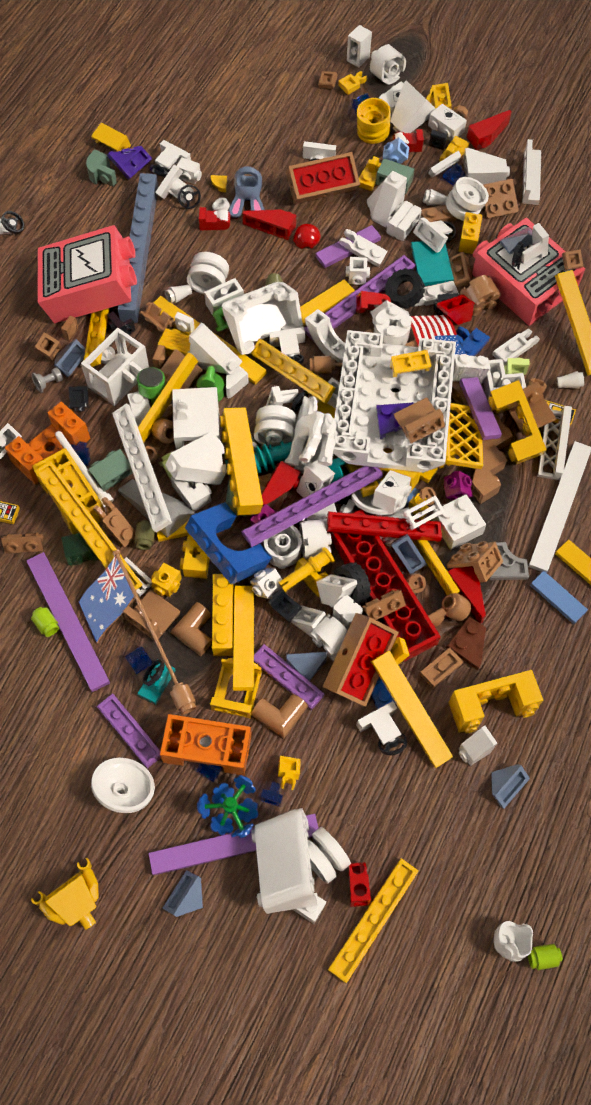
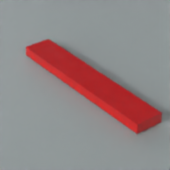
M330 511L327 513V532L402 538L408 534L410 539L438 542L442 539L441 522L428 521L411 530V525L407 523L405 518Z

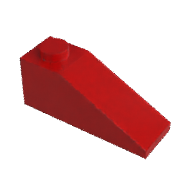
M511 110L469 125L467 139L475 150L491 145L509 124Z
M281 209L243 211L242 213L243 225L285 240H289L296 227V215Z
M281 461L261 493L263 506L279 498L292 487L296 488L300 481L298 476L301 472Z
M473 566L451 569L448 573L460 590L459 594L469 600L471 614L480 624L483 623L486 617L480 582Z

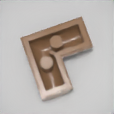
M196 602L171 630L173 636L200 657L212 644V639L199 630L211 617L210 612L202 604Z
M291 694L279 710L262 698L254 707L251 716L284 739L308 708V705L299 696Z

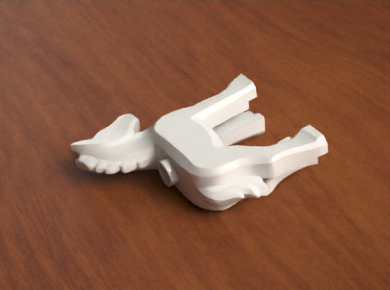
M314 396L309 398L303 397L295 423V434L288 458L285 459L286 464L295 466L294 469L304 474V467L310 463L311 457H314L320 440L322 448L317 463L324 466L332 465L333 449L336 443L334 439L336 421L331 414L317 411V400Z

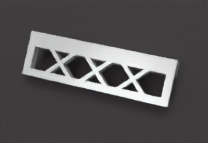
M528 139L524 151L522 203L539 205L541 150H532L533 140Z
M564 406L562 411L552 410L555 416H560V422L556 425L552 422L544 425L543 442L546 449L552 447L556 453L551 458L546 453L540 456L537 477L560 480L563 475L572 410L570 406ZM552 430L558 436L554 441H551L547 436ZM549 463L553 468V474L543 472V466Z

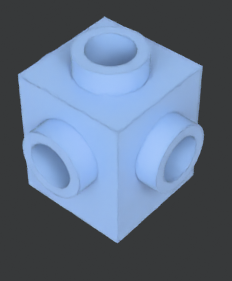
M398 137L384 146L383 159L401 164L408 159L409 146Z

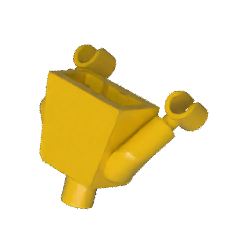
M86 858V867H81L78 862L77 867L80 872L46 896L38 891L41 899L37 902L34 898H31V902L39 906V909L48 920L61 925L67 923L69 926L79 921L85 930L95 924L96 921L90 912L96 908L95 902L99 898L98 881L91 869L92 866L88 858Z

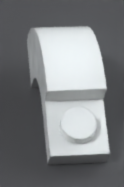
M317 309L305 318L309 333L325 356H331V359L343 363L346 343L334 332L330 318Z

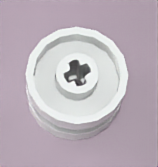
M462 177L457 180L453 189L449 192L445 204L448 211L454 217L464 221L466 212L480 213L487 203L489 195L486 188L479 181L471 177Z
M199 252L192 259L191 268L187 275V283L193 290L205 295V291L225 283L229 272V265L225 259L215 253Z
M268 405L259 408L256 412L254 439L261 445L265 443L267 447H269V442L271 447L280 445L281 441L284 443L293 441L296 414L289 408L280 405Z
M320 827L312 834L314 843L308 840L312 870L324 883L328 884L336 877L334 868L343 871L351 862L338 842L323 827Z

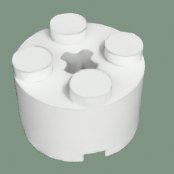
M389 44L372 52L370 63L372 74L386 84H392L400 78L399 74L401 71L404 72L406 67V59L400 52Z
M398 306L384 309L375 318L374 333L384 334V344L404 346L409 338L410 317Z
M327 519L299 523L302 537V554L305 559L316 556L324 547L331 553V534L326 531Z
M293 525L264 540V549L272 557L270 560L272 565L285 569L294 565L300 559L302 554V537L299 530Z
M328 614L311 630L310 635L313 637L312 641L319 648L323 646L327 651V656L334 661L348 630L335 617L331 618L330 614Z

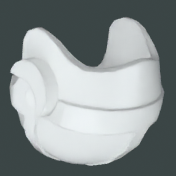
M505 921L495 930L494 948L502 957L510 961H521L532 951L533 930L524 923L518 925L511 921Z

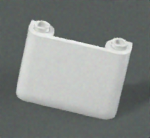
M284 282L269 284L222 304L223 314L238 352L242 355L251 353L255 348L254 342L258 341L259 338L264 339L268 337L269 332L303 327L298 292Z
M302 808L291 810L256 824L255 829L251 830L253 843H256L261 892L257 894L258 905L263 907L266 914L318 905L317 893H314V879L312 877L307 838L309 837L307 832L309 831V824Z

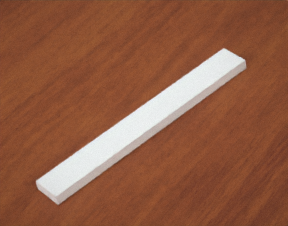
M126 403L112 414L152 529L157 533L170 525L172 521L133 412Z
M574 442L528 567L540 572H548L591 452L590 446Z

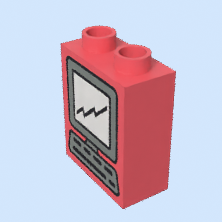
M525 218L515 226L511 223L505 225L499 232L497 239L491 243L483 241L476 247L473 252L475 263L472 275L475 278L482 275L488 277L489 275L500 292L498 299L530 326L563 301L555 275L567 271L564 269L562 253L566 251L550 237L548 240V255L543 258L537 256L525 264L521 261L516 267L512 266L514 253L509 254L500 243V240L527 227H530L533 231L534 224L528 218ZM532 244L529 245V246L524 247V250H526V249H528L529 247H531ZM584 267L573 270L578 286L585 271Z
M115 225L38 248V304L54 324L67 320L70 315L76 318L131 302V286L137 284V278L129 259L135 258V248L130 237L122 238Z

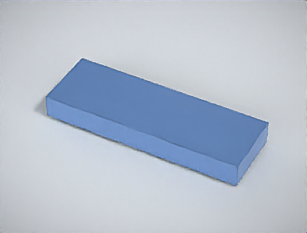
M545 571L530 584L535 591L572 624H575L588 611L586 607Z

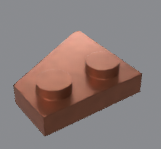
M469 617L448 644L447 649L451 648L458 657L479 670L482 661L486 627L472 617Z

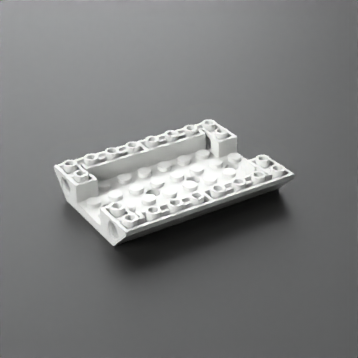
M348 330L334 418L336 421L334 434L336 443L333 454L348 464L423 473L444 465L446 460L456 342L420 338L418 347L383 343L384 334ZM428 350L432 366L430 371L425 372V369L401 373L397 377L392 376L393 369H390L391 356ZM397 388L400 391L395 393L392 392L391 389ZM424 398H428L434 409H440L443 413L445 427L413 443L409 442L402 429L397 432L392 431L386 434L385 438L380 439L376 405L416 403ZM390 448L393 452L386 453L383 449Z

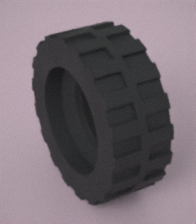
M404 268L394 272L385 284V294L390 297L391 303L402 309L415 306V304L420 302L425 293V285L418 272L413 269ZM405 282H411L413 284L411 292L400 296L397 293V288Z
M355 562L337 567L333 575L357 580V585L350 595L354 603L361 605L368 602L371 589L369 578L364 569Z

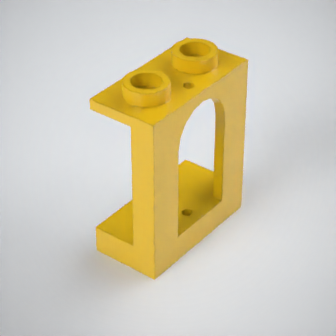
M233 658L222 659L217 687L210 703L211 710L251 719L262 674L261 667L254 663V691L246 692L243 704L225 700L229 679L233 675Z

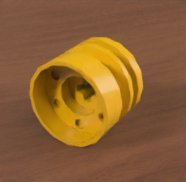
M369 98L359 104L357 108V134L364 142L376 144L384 141L389 136L391 112L387 102L379 98Z

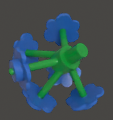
M239 775L234 778L235 786L238 788L234 796V789L232 787L229 788L227 783H221L219 788L215 787L213 789L212 802L214 804H210L207 794H203L197 803V810L202 814L203 819L210 815L209 808L224 809V814H218L217 817H212L211 830L218 832L220 835L233 832V821L229 818L227 819L228 814H232L239 827L238 830L231 834L232 838L235 836H239V838L247 837L251 833L250 830L254 824L243 826L240 820L249 823L251 819H256L258 816V810H256L258 804L253 802L251 798H246L239 805L237 803V799L243 791L246 794L256 791L249 778Z

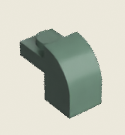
M94 149L86 160L90 180L94 184H97L100 180L105 184L114 186L117 180L115 170L110 169L108 156Z

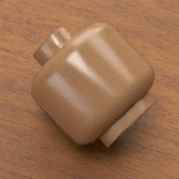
M167 418L156 420L152 426V434L155 439L165 444L174 442L173 421Z
M451 593L443 599L442 608L447 613V617L458 622L467 618L471 611V604L462 595Z

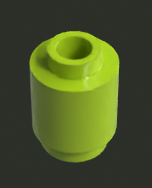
M39 607L34 610L31 620L40 633L46 637L54 635L59 630V626L49 609Z
M555 944L532 947V951L528 955L531 969L536 968L537 970L559 967L560 962L563 960L561 950L556 948Z

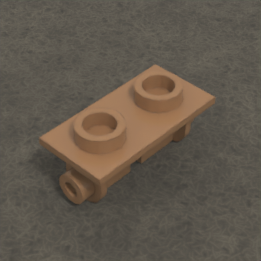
M153 302L146 304V311L139 312L145 317L146 321L157 326L160 332L164 333L165 328L172 330V327L175 325L174 318L166 312H162L160 316L162 309Z
M39 532L25 534V537H22V534H7V536L1 538L5 553L43 551V534H39Z
M393 589L391 592L381 596V600L376 598L368 603L366 602L362 608L368 617L377 620L406 605L402 591H395Z

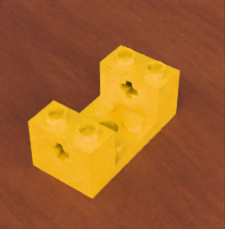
M518 380L490 391L488 403L492 411L495 410V413L498 414L516 407L517 417L519 420L522 419L524 423L522 429L526 438L511 443L510 449H508L511 462L515 461L517 465L543 455L547 449L520 381Z
M66 448L32 466L35 471L51 460L66 482L73 485L72 490L97 523L100 522V517L93 510V507L97 505L105 512L104 506ZM36 475V477H37L38 481L40 482L41 486L43 487V489L45 490V492L48 494L49 491L46 489V487L43 485V483L40 481V479H39L38 476ZM50 494L73 536L78 535L77 529Z
M529 670L455 690L448 703L458 732L465 731L468 734L476 731L485 717L481 705L493 698L501 700L508 695L516 717L523 716V718L534 715V712L539 709L540 704L543 702V698L533 671Z

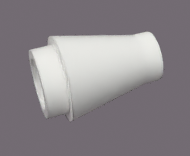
M426 189L423 203H426L428 206L446 205L447 196L433 189Z
M188 284L169 287L168 290H165L166 299L174 304L192 294L191 287Z
M576 371L562 377H557L558 388L580 389V387L584 386L583 372L578 373Z

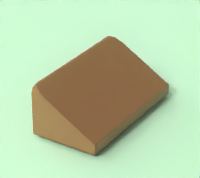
M462 252L450 257L449 261L455 286H470L469 282L473 278L466 254Z

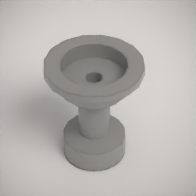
M57 367L51 369L52 373L46 376L32 373L33 382L40 393H43L46 383L53 380L56 382L63 380L62 374Z

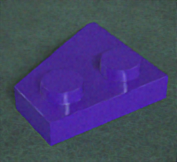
M137 146L133 149L126 148L118 152L110 151L107 154L108 158L128 180L152 160V157L142 146Z
M414 402L376 405L380 439L385 438L386 434L392 431L397 432L401 430L394 417V413L414 404Z

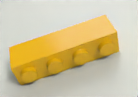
M213 574V656H233L234 584L231 585L223 574Z

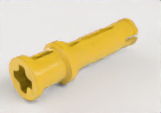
M324 547L319 554L309 557L306 564L278 583L286 592L314 571L320 572L323 566L329 562L333 563L335 560L329 550Z

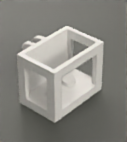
M119 328L114 330L81 363L88 388L113 406L137 384L138 373L145 368H149L145 346ZM115 340L118 353L98 372L90 364ZM125 340L137 348L133 354L127 351Z
M217 387L173 389V425L176 450L184 446V441L197 440L210 432H214L220 440Z

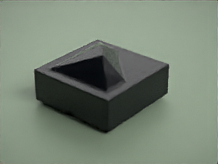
M432 130L429 146L444 150L448 134Z

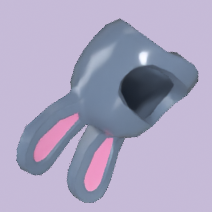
M248 166L240 168L236 171L234 177L236 196L229 208L230 217L239 218L241 216L244 201L247 200L251 203V211L264 210L260 200L262 188L261 173Z

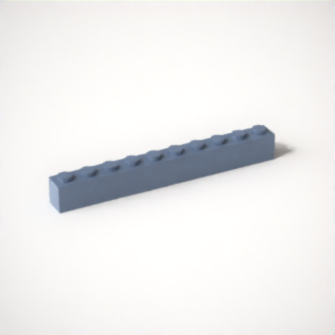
M140 173L130 231V239L135 248V258L129 259L136 274L137 284L131 286V302L118 305L119 318L122 322L132 318L134 323H138L158 195L155 193L158 189L157 174Z

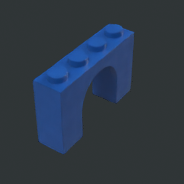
M224 502L191 515L185 529L232 585L256 574L260 570H264L272 557L261 544L243 551H235L227 548L219 541L216 534L229 529L236 518V514Z

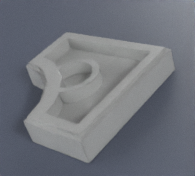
M496 542L503 563L489 580H528L527 559H521L513 555L508 549L506 542Z

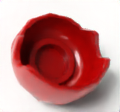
M302 224L296 229L293 240L300 249L304 247L312 249L319 243L321 235L316 226Z

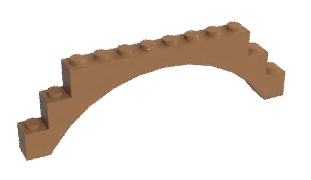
M368 329V330L365 331V332L373 333L371 329ZM414 339L409 343L407 342L404 346L417 347ZM452 381L451 397L457 404L469 406L459 384L460 381ZM467 413L470 418L474 419L472 413ZM494 414V417L502 435L498 439H482L483 468L482 470L475 469L472 479V495L480 504L499 492L501 484L495 474L503 470L507 462L505 454L500 450L510 445L513 437L511 430L503 425L497 414ZM470 426L472 433H476L477 430Z

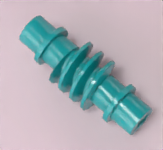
M281 441L280 445L271 447L269 442V449L263 443L262 451L256 445L254 456L259 474H261V467H264L266 472H268V465H271L273 470H275V463L285 461L290 454L293 441L288 443ZM225 460L226 468L229 463L228 460Z

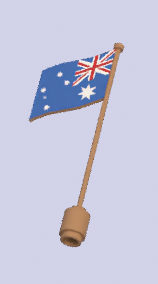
M115 550L112 552L114 558L104 573L86 590L79 601L96 642L99 643L107 629L124 614L123 610L135 598L175 684L170 695L176 709L181 712V715L188 714L197 708L195 705L196 700L188 684L178 683L120 557L121 552L120 550Z

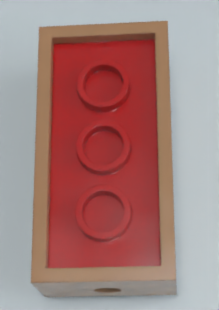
M352 152L288 166L286 170L294 204L354 191L360 186Z
M355 613L323 687L366 707L379 678L371 661L386 651H391L399 632L371 617Z

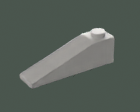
M132 479L118 489V492L149 520L136 480ZM162 493L172 523L160 531L166 537H169L186 523L195 512L184 502Z

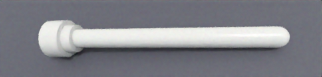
M57 431L55 437L62 447L67 449L100 501L102 498L107 497L112 503L114 499L111 495L106 493V491L103 492L62 432Z

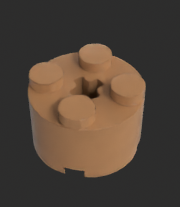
M482 275L469 282L470 286L467 289L464 286L460 291V295L464 294L475 302L473 316H477L485 308L492 309L497 305L496 300L500 297V292L489 275L488 277Z

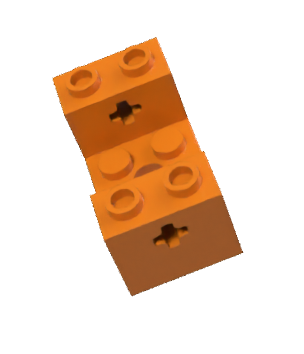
M62 401L48 412L51 425L27 444L18 436L5 447L10 461L35 485L39 481L32 466L64 449L55 437L57 431L62 432L74 451L91 439L86 423ZM48 446H55L53 451H46Z
M168 714L160 752L163 763L184 766V761L222 766L225 773L245 776L252 736L251 727ZM203 737L211 738L212 743L208 747L200 745V740Z

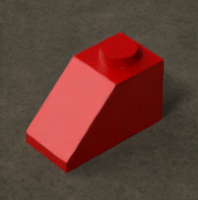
M462 294L439 302L436 307L454 323L460 325L471 321L475 302Z

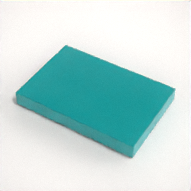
M423 241L411 242L416 272L420 275L425 286L454 281L446 244H444L440 252L436 253Z

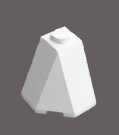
M405 81L390 122L394 125L393 129L396 132L411 133L427 121L430 114L436 108L410 83Z
M392 171L367 199V205L373 221L386 227L388 217H393L396 207L404 203L406 177Z
M202 322L189 335L190 351L188 352L195 356L198 360L197 365L200 368L207 370L209 366H213L215 372L231 375L243 362Z
M210 432L172 452L165 466L176 480L219 485L227 472L226 464H223L222 461L224 446L215 433Z

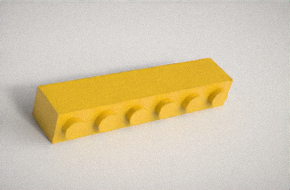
M224 408L222 416H219V425L223 427L222 442L226 444L224 455L225 459H228L229 462L227 464V473L231 475L230 490L234 492L232 499L233 508H236L237 515L259 514L263 507L247 411L246 408Z

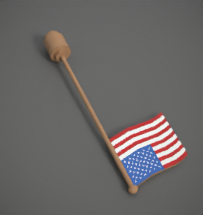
M447 315L409 316L417 347L419 346L420 338L456 342L455 354H466L459 342L454 325ZM314 356V358H310V371L314 374H332L335 366H342L343 363H335V359H331V356Z

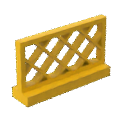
M451 403L450 410H456L459 414L454 416L450 413L445 464L482 470V436L475 419L467 415V413L472 412L469 406ZM463 417L468 423L463 425L458 419ZM453 422L459 427L456 431L450 427V424ZM472 426L477 432L473 434L467 428ZM462 431L468 436L465 440L459 435ZM454 437L460 443L455 446L450 439ZM472 440L477 444V447L473 449L467 442ZM464 446L469 452L464 454L458 448ZM455 452L460 458H450V454ZM473 455L478 462H473L468 457Z

